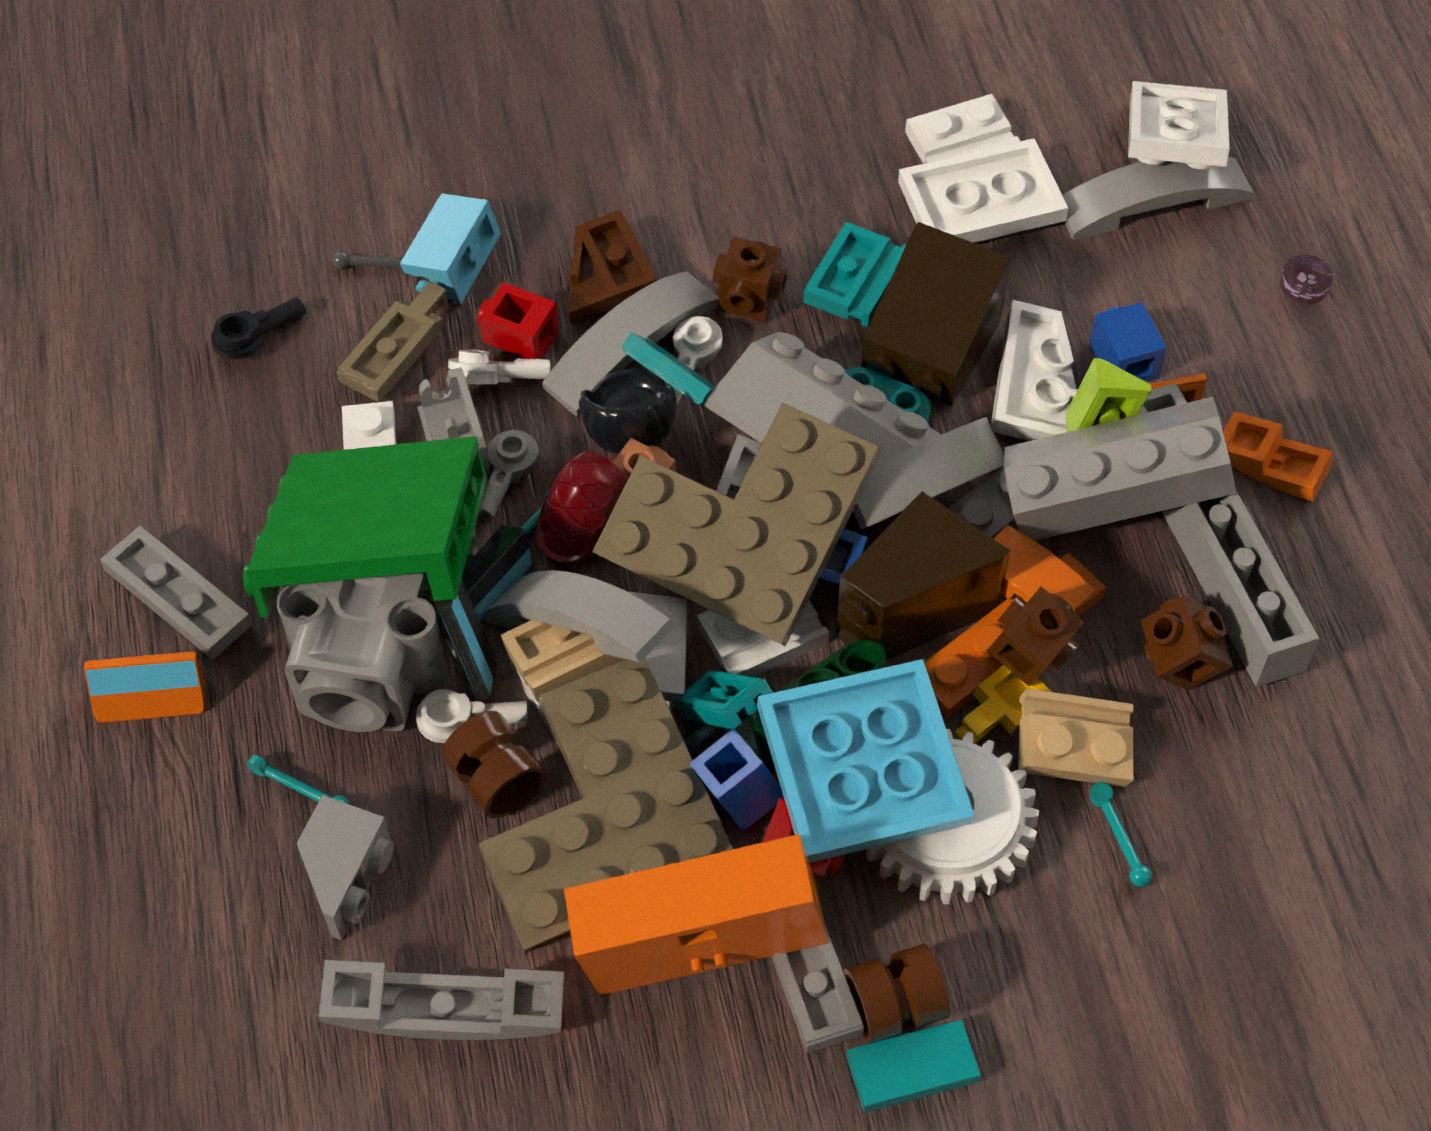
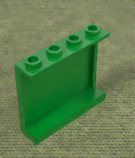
M477 436L293 455L285 476L280 478L276 499L268 507L267 521L263 531L257 534L256 548L250 563H246L243 570L245 591L248 596H254L260 617H269L280 586L423 572L427 573L434 601L456 599L487 484Z

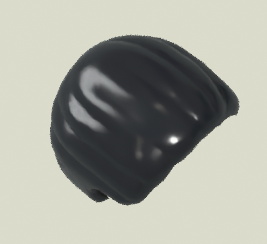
M631 368L612 372L600 380L591 391L588 389L583 390L579 398L580 415L588 435L600 448L610 453L619 454L630 438L646 446L660 445L662 440L669 435L671 426L676 419L677 399L673 387L670 384L661 386L652 374L641 369Z

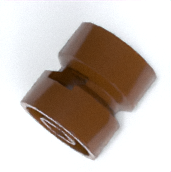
M486 711L475 715L461 724L450 735L442 749V756L445 762L461 782L469 784V794L484 814L492 819L502 818L525 806L536 796L546 780L545 769L527 747L519 745V736L503 715L497 711Z
M925 943L892 953L890 962L887 965H884L878 959H873L844 969L845 979L863 1023V1038L867 1043H873L900 1034L904 1022L907 1021L918 1028L949 1018L950 1005L946 986L936 959Z

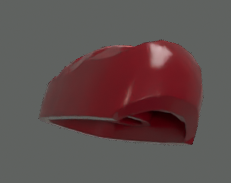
M595 451L580 453L565 464L543 502L537 525L536 539L539 549L550 561L567 567L582 565L599 557V555L592 551L627 483V477L619 467Z

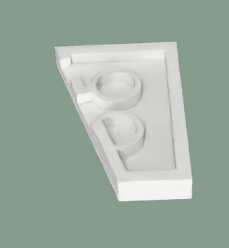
M1012 300L1007 313L991 420L993 432L1028 441L1067 432L1066 412L1078 389H1076L1071 369L1074 360L1061 311Z

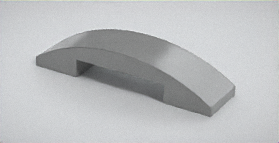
M1229 156L1227 167L1214 166L1206 170L1195 169L1186 163L1165 161L1158 165L1137 162L1102 174L1063 194L1062 196L1068 206L1067 219L1064 223L1072 240L1118 230L1120 218L1199 199H1203L1207 209L1252 200L1254 192L1236 158Z
M687 271L667 276L644 287L609 311L573 344L542 382L543 389L576 417L580 416L579 398L581 397V392L586 389L591 391L608 374L622 370L635 360L623 352L624 349L622 348L631 332L657 343L685 319L709 315L719 307V297Z
M987 417L953 429L877 462L853 509L861 530L902 512L921 491L933 498L1003 467L1004 453Z
M555 570L538 571L522 576L481 614L485 623L508 629H514L528 621L534 620L592 635L600 653L638 663L674 628L669 617L625 590L589 576Z
M325 960L318 1018L320 1022L359 1031L439 1040H501L561 1033L564 971L504 969L503 978L386 972L385 963Z

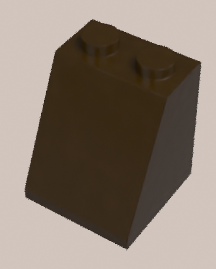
M918 222L912 231L863 338L861 367L917 388L930 400H938L953 406L1002 320L1011 257Z
M921 491L840 576L836 633L845 645L858 640H873L880 643L885 649L886 658L890 659L977 622L1001 603L1010 550Z

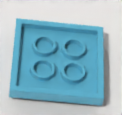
M923 659L758 696L757 708L794 834H800L809 862L972 823L975 815Z

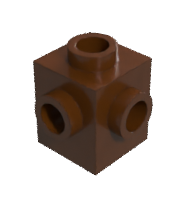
M734 237L727 255L720 254L718 256L713 271V283L719 284V311L766 323L775 299L780 300L782 298L787 283L788 271L781 269L782 248L771 246L761 241Z
M1040 586L1028 601H1025L1018 595L997 621L1006 628L987 649V652L1025 684L1030 686L1049 665L1059 670L1074 653L1079 644L1072 639V636L1084 621L1074 614L1072 607L1066 600L1058 595L1050 594Z
M1184 595L1164 602L1158 611L1140 620L1146 638L1144 650L1147 658L1154 666L1158 678L1186 690H1191L1233 667L1224 638L1227 632L1226 625L1215 608L1206 606Z

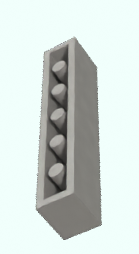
M1173 383L1151 390L1139 414L1187 402L1177 384ZM1238 492L1161 511L1211 605L1223 618L1227 634L1254 685L1258 687L1305 672L1319 637Z

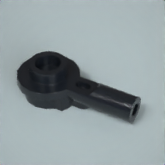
M295 297L268 311L261 310L252 314L244 310L240 313L226 314L215 323L214 330L211 333L212 346L216 353L228 359L248 357L260 347L262 335L305 315L306 309L300 298Z

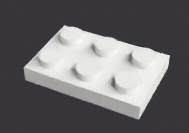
M1133 81L1130 96L1128 157L1137 158L1139 161L1151 165L1170 161L1186 163L1192 168L1201 170L1211 169L1214 166L1227 167L1230 150L1227 90Z
M1035 138L899 169L898 183L916 224L921 222L972 243L1063 222L1067 219L1068 206Z

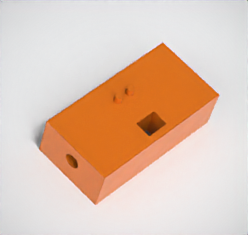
M800 834L564 888L574 957L600 996L763 959L778 953H789L829 943L816 880Z

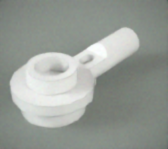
M695 316L680 322L673 335L678 360L692 370H695V368H704L706 363L716 357L723 343L722 331L716 321L708 317ZM673 387L678 404L682 393Z
M464 349L459 350V358L449 359L448 368L452 370L462 367L467 384H497L498 382H511V378L545 379L550 373V360L518 358L514 362L489 360V351Z
M439 689L429 693L417 707L416 723L418 730L425 738L433 742L445 743L461 724L475 715L486 711L499 712L509 724L527 723L526 701L500 703L470 702L465 693L458 694L449 689Z

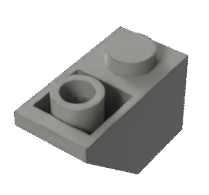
M322 795L296 844L330 934L334 938L343 940L350 924H357L363 917L369 901V892L367 890L375 874H382L387 869L393 855L394 842L391 840L385 817Z

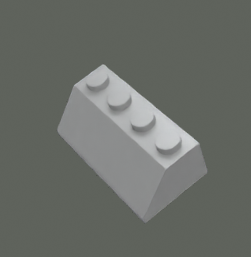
M780 331L752 342L710 393L704 405L762 444L783 402L879 446L882 452L877 462L941 435L930 428L928 422L920 415L903 411L886 400V395L881 390L870 385L861 384L845 374L844 368L837 362L820 358L806 349L804 343L799 338L788 333H781Z
M1214 397L1005 447L1004 471L1013 516L1019 531L1033 540L1237 493Z

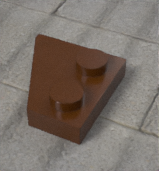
M621 209L575 226L573 243L575 255L571 260L570 268L571 289L569 300L566 302L570 324L611 310L631 295L657 281Z

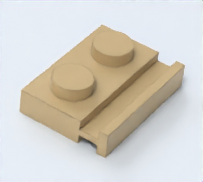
M534 620L528 621L500 635L506 652L526 685L530 687L537 702H539L540 694L625 660L600 653L592 635Z
M1026 689L1020 695L1022 717L1019 719L1018 770L1024 769L1027 774L1091 783L1103 782L1119 787H1126L1133 781V727H1130V714L1133 712V704L1034 689Z

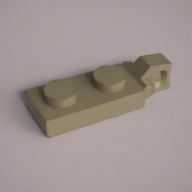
M430 281L412 302L409 300H405L402 303L395 301L338 367L336 372L339 382L376 402H381L439 334L444 324L442 317L450 307V304L447 302L446 289Z

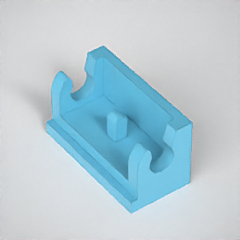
M441 193L400 262L403 272L415 277L427 278L429 281L446 289V297L452 303L461 305L501 235L489 201ZM426 280L419 281L415 288L416 291L421 292L429 282Z

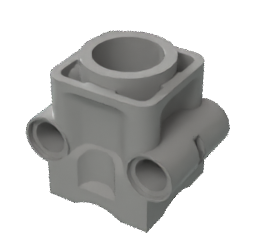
M426 572L287 585L277 597V609L291 648L285 666V673L297 709L309 718L337 729L353 732H371L378 729L395 732L402 731L406 724L414 693L418 695L429 694L438 690L444 685L448 677V667L438 626L439 621L436 608L431 602L430 584Z

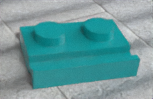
M845 222L805 287L803 303L847 320L850 316L862 321V326L868 328L906 244L898 247L890 244V238Z

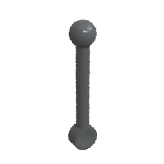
M340 250L333 254L332 263L341 270L346 269L349 265L402 268L400 262L403 258L349 255L346 251Z

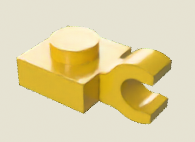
M1003 665L978 685L973 695L981 705L961 721L963 725L954 734L962 740L967 732L973 733V744H977L998 723L1012 734L1019 728V719L1022 717L1020 695L1026 689L1052 691L1039 678L1028 686Z

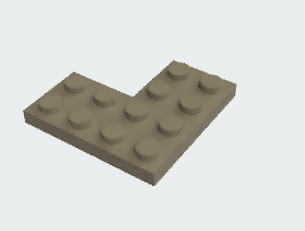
M782 402L735 499H731L640 456L592 552L786 647L882 450L873 443Z
M646 658L640 663L625 659L539 695V703L582 799L479 843V850L524 953L571 932L564 888L733 850L701 778L689 764L693 760Z

